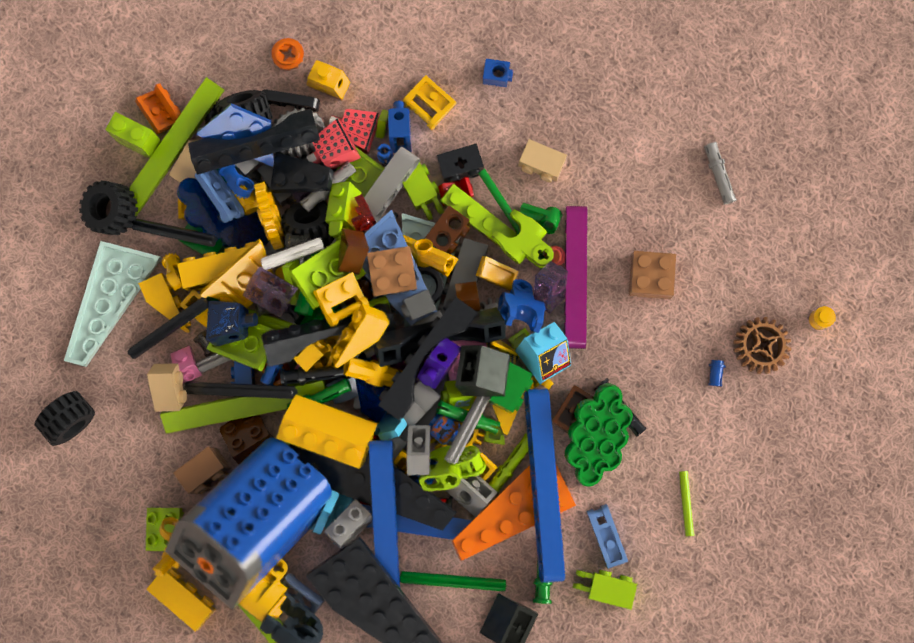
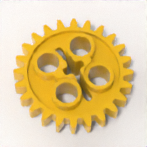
M265 182L254 184L255 200L258 207L256 211L261 225L264 227L268 241L270 240L274 250L284 248L282 218L275 204L272 192L268 190Z

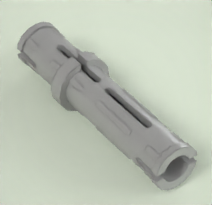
M717 142L704 146L710 163L708 166L714 174L723 204L726 205L737 201L724 166L725 160L720 155Z
M349 161L333 173L332 183L344 182L356 172V169ZM330 191L311 192L300 201V204L309 212L322 200L325 201Z

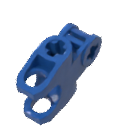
M515 279L510 293H501L498 301V310L505 320V325L512 326L513 320L518 319L525 322L529 326L530 331L539 333L544 321L545 304L543 301L534 299L533 287L525 280Z

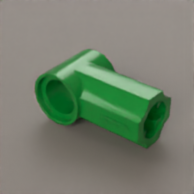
M523 203L519 211L533 218L547 231V234L555 233L562 219V212L556 207H548L545 210Z

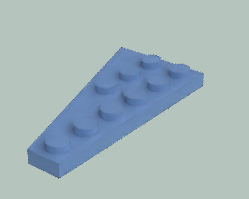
M392 209L364 234L369 247L368 253L407 247ZM366 256L362 268L366 272L364 276L371 282ZM413 256L412 261L417 290L385 295L388 302L403 318L404 316L400 309V306L403 305L402 301L427 290ZM435 310V311H433V312H430V313H428V314H426V315H423V316H421V317H419V318H416V319H414V320H412V321L409 320V317H408V318H404V319H405V320L410 324V326H411V325L415 324L416 322H418V321H420V320H422V319L428 317L429 315H431V314L437 312V310Z

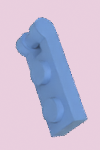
M217 170L198 175L195 174V178L220 212V218L224 223L232 221L233 218L238 219L244 216L243 207Z
M604 504L600 506V509L594 511L591 509L586 512L607 569L628 562L608 505ZM604 516L606 523L599 525L597 519Z

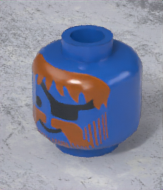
M437 414L429 423L430 435L442 445L447 444L449 441L453 443L460 428V423L457 420Z

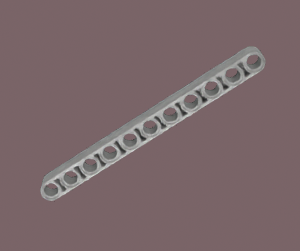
M401 147L395 153L361 201L356 231L364 230L367 232L379 221L403 187V181L406 182L418 166L420 158L404 147ZM283 311L279 316V319L294 323V319L289 313Z

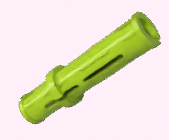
M526 433L503 465L498 467V472L488 483L498 493L509 477H513L516 467L529 451Z

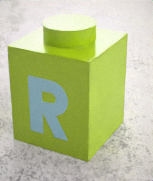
M456 380L445 381L444 389L440 393L441 400L462 409H471L475 396H463L455 386Z

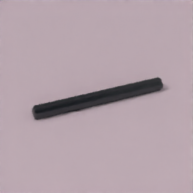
M186 382L183 388L187 394L293 399L297 394L295 386Z

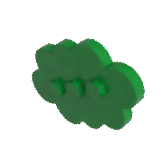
M605 383L599 386L593 399H584L576 406L575 418L577 421L568 430L571 442L567 445L564 456L566 461L572 467H575L576 479L586 487L596 485L601 480L604 471H612L620 465L622 461L620 449L627 444L629 439L626 428L631 424L633 414L631 409L622 403L623 395L621 390L612 383Z

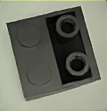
M482 345L461 346L455 386L463 396H505L510 355Z
M498 593L479 633L495 643H525L538 617V613Z

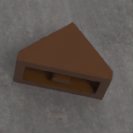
M342 229L338 262L339 272L360 274L369 251L364 232Z
M476 281L455 284L457 298L476 312L480 311Z

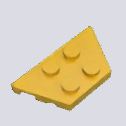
M258 239L202 289L200 296L203 298L209 296L219 299L221 302L240 303L248 308L276 283V278L272 269L264 270L262 267L261 259L267 256L262 241Z

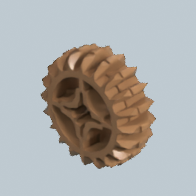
M756 317L754 323L748 320L746 322L747 326H740L742 332H736L735 334L740 340L733 341V344L739 345V347L733 349V351L741 353V355L736 357L737 360L744 358L745 361L742 363V367L750 364L748 371L752 372L757 367V374H761L763 370L765 374H769L771 369L777 371L778 365L781 367L785 365L783 359L787 360L790 357L785 352L791 351L792 348L786 346V344L791 342V339L784 338L788 331H780L783 328L782 324L775 327L776 320L773 319L768 324V318L764 317L761 323L759 317ZM757 329H765L774 336L770 338L765 337ZM751 333L753 335V346L747 350L746 342ZM771 341L764 348L754 350L762 342ZM778 342V352L776 357L773 358L772 345ZM758 353L764 359L766 358L767 362L757 361L751 355Z

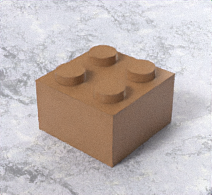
M410 246L367 253L373 297L417 290Z
M634 251L631 255L629 296L671 299L674 296L676 254Z
M208 446L173 472V474L188 494L198 495L200 493L202 495L212 488L210 485L212 482L223 480L229 474L227 471L231 467L217 448Z

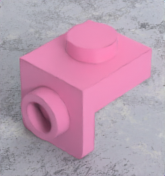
M190 346L170 354L172 363L179 364V369L183 373V383L202 376Z

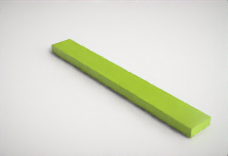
M206 77L130 186L129 191H133L135 194L133 198L137 199L138 202L135 204L138 207V212H135V216H138L183 151L188 140L192 138L224 92L223 88Z
M325 380L307 382L304 386L300 384L289 385L295 386L297 395L302 397L306 394L313 395L326 388ZM236 396L182 407L180 411H162L160 417L167 434L287 409V404L292 402L293 399Z

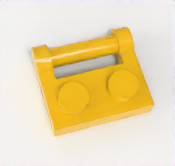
M426 75L402 100L405 102L406 107H409L427 123V127L431 130L456 105V101ZM416 96L436 113L433 118L413 101Z
M353 272L313 291L331 327L353 314L360 308L362 303L370 306ZM354 296L355 303L336 313L332 311V307Z

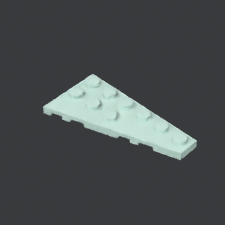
M100 241L64 358L65 362L87 367L141 288L138 283L149 278L162 257Z

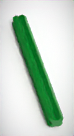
M408 571L400 573V582L405 584L506 591L507 585L505 579Z

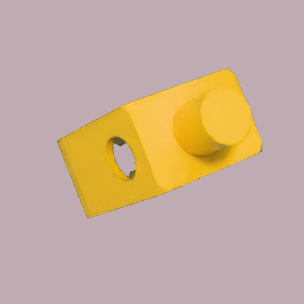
M319 60L315 61L307 78V86L340 100L343 99L350 84L342 70Z

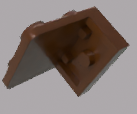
M260 415L231 420L219 429L232 458L238 465L266 439L273 438Z

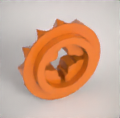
M284 38L275 43L271 56L274 64L280 69L290 71L293 68H298V65L303 62L304 50L297 40ZM291 49V54L294 57H288L285 60L284 54H282V52H288Z

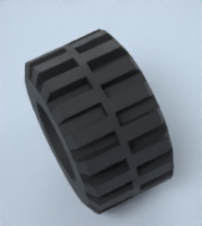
M248 90L225 97L215 105L217 114H220L223 109L232 103L269 120L273 118L264 91Z
M102 180L94 182L93 186L89 185L87 192L82 194L83 200H80L79 203L81 204V208H79V213H82L81 220L93 232L109 235H120L127 232V228H131L133 226L132 221H135L137 218L135 212H138V207L135 205L138 202L137 199L133 198L135 196L133 191H129L130 188L118 183ZM111 201V210L107 216L106 207L108 202Z
M321 201L309 212L304 209L300 202L291 205L289 209L284 211L285 214H282L281 223L286 242L290 248L316 238H321L324 249L326 246L331 245L335 238L328 234L329 224L325 222L328 207L326 202Z
M72 391L58 397L46 406L35 420L34 425L51 446H57L71 440L84 430L93 419L95 411L78 391Z

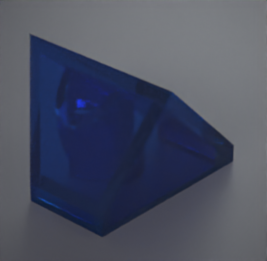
M356 379L361 411L379 424L388 412L379 406L381 400L378 398L386 388L389 390L391 387L385 385L378 387L365 382V380Z

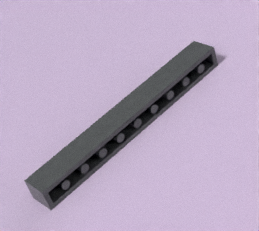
M464 238L463 243H458L455 255H458V261L450 273L452 275L450 283L446 282L443 294L446 297L444 303L440 302L437 310H440L442 315L445 312L443 307L449 299L454 300L457 297L455 284L476 281L477 285L479 277L476 276L482 256L487 254L488 245ZM436 346L429 352V354L426 357V360L429 357V355L433 352V350L436 348ZM441 354L439 360L444 362L446 358ZM422 362V364H421V366H420V369H419V372L421 371L423 365L425 364L424 362ZM449 374L446 375L436 389H433L439 395L444 389V384ZM441 398L416 425H429L436 415V408H439L437 405ZM408 425L400 434L402 435L401 439L408 442Z

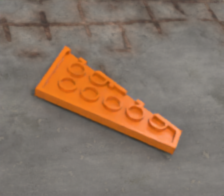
M530 464L451 541L460 561L535 526ZM556 465L560 513L576 505Z

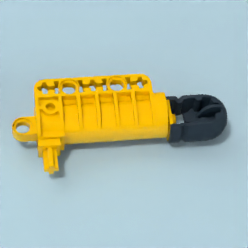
M174 517L165 518L159 528L160 535L168 542L172 533L167 532L164 526L166 524L175 526L179 520ZM164 549L161 556L162 559L153 567V570L158 577H163L172 567L177 569L180 564L168 555ZM281 559L239 605L262 622L260 630L266 634H271L272 639L277 643H321L323 626L319 618L301 603H295V598L289 593L285 594L288 588L281 584L280 581L286 574L288 566ZM274 567H281L280 571H273ZM284 611L289 617L282 625L275 619Z

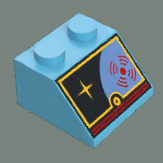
M555 322L540 329L539 333L535 332L524 338L515 349L517 355L539 384L571 366L567 337Z

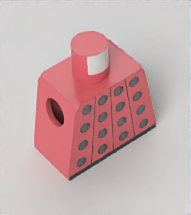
M346 109L343 118L332 115L329 124L338 119L346 128L354 146L363 153L369 154L377 130L379 113Z
M338 119L334 120L319 133L320 140L312 142L316 151L307 156L309 162L316 164L323 162L326 167L332 170L343 166L347 161L353 162L361 158L346 128Z

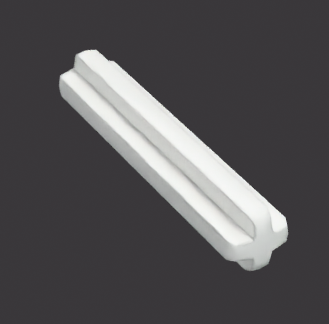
M316 238L261 259V264L264 270H269L324 249L321 238Z

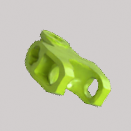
M514 209L510 213V217L519 225L520 233L516 237L509 238L495 230L491 237L501 247L504 254L515 263L520 265L527 258L538 268L549 266L554 253L553 249L542 240L547 231L533 218ZM545 252L547 254L546 259H538L539 253L543 254Z
M451 445L431 451L430 459H435L438 463L430 464L429 475L419 476V483L422 489L425 491H438L455 488L460 484L461 479L478 476L486 469V464L480 457L479 448L477 446L465 447L456 464H450L445 460ZM436 478L437 482L434 484H427L425 480Z

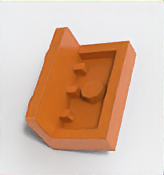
M160 83L155 85L153 91L136 97V104L156 134L169 130L181 114L179 107L173 104L168 91L163 89Z

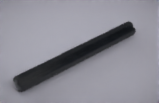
M138 218L132 221L133 226L131 228L140 232L210 247L216 246L218 241L214 234Z
M200 298L129 348L128 355L132 359L138 358L208 309L209 301L206 298Z

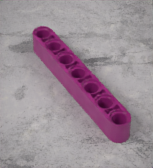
M566 206L564 335L567 337L569 349H586L587 206Z

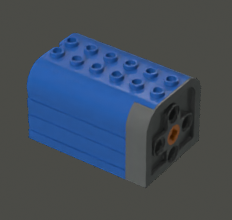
M276 438L266 439L176 523L165 549L168 555L232 610L313 527L325 504L332 496V490L326 478L309 463L303 464L297 459L299 454L283 441Z

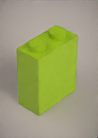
M117 112L114 113L105 129L119 144L149 159L161 143L159 137L151 129Z

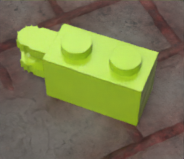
M419 162L407 181H403V187L416 211L422 208L427 219L431 220L433 219L432 213L426 205L433 202L440 215L444 213V210L438 201L437 193H439V189L434 181L430 182L427 177L430 173L426 165H421Z
M350 181L332 183L325 222L329 224L328 234L336 238V241L341 239L343 228L357 230L362 193Z
M599 569L598 573L576 570V575L590 578L591 583L590 587L581 583H573L572 588L588 592V599L632 610L637 583L632 582V577L620 575V578L611 577L612 572Z

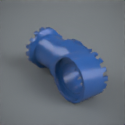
M235 164L219 168L218 174L224 177L228 188L235 195L237 194V197L240 196L243 199L250 197L254 189V183L251 179L239 174L235 169ZM239 186H245L248 190H243Z

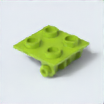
M147 508L146 551H164L168 541L160 535V525L167 517H174L180 520L184 514L182 508ZM166 524L164 528L167 532L172 533L175 526Z

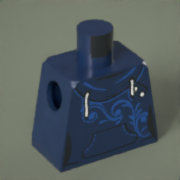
M209 301L206 340L214 346L246 339L248 327L258 325L257 314H249V310L240 303Z

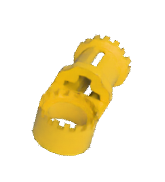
M168 253L165 257L163 256L161 263L167 269L166 277L174 291L182 288L177 265L180 263V257L176 253Z

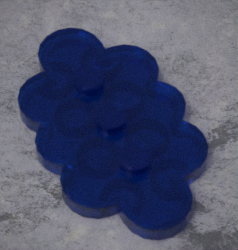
M186 178L180 182L177 188V196L181 202L187 205L184 217L191 226L202 228L204 233L214 234L226 248H244L245 244L256 242L258 239L262 241L264 247L268 244L269 241L257 211L238 219L233 218L232 221L224 223L220 218V212L197 179Z

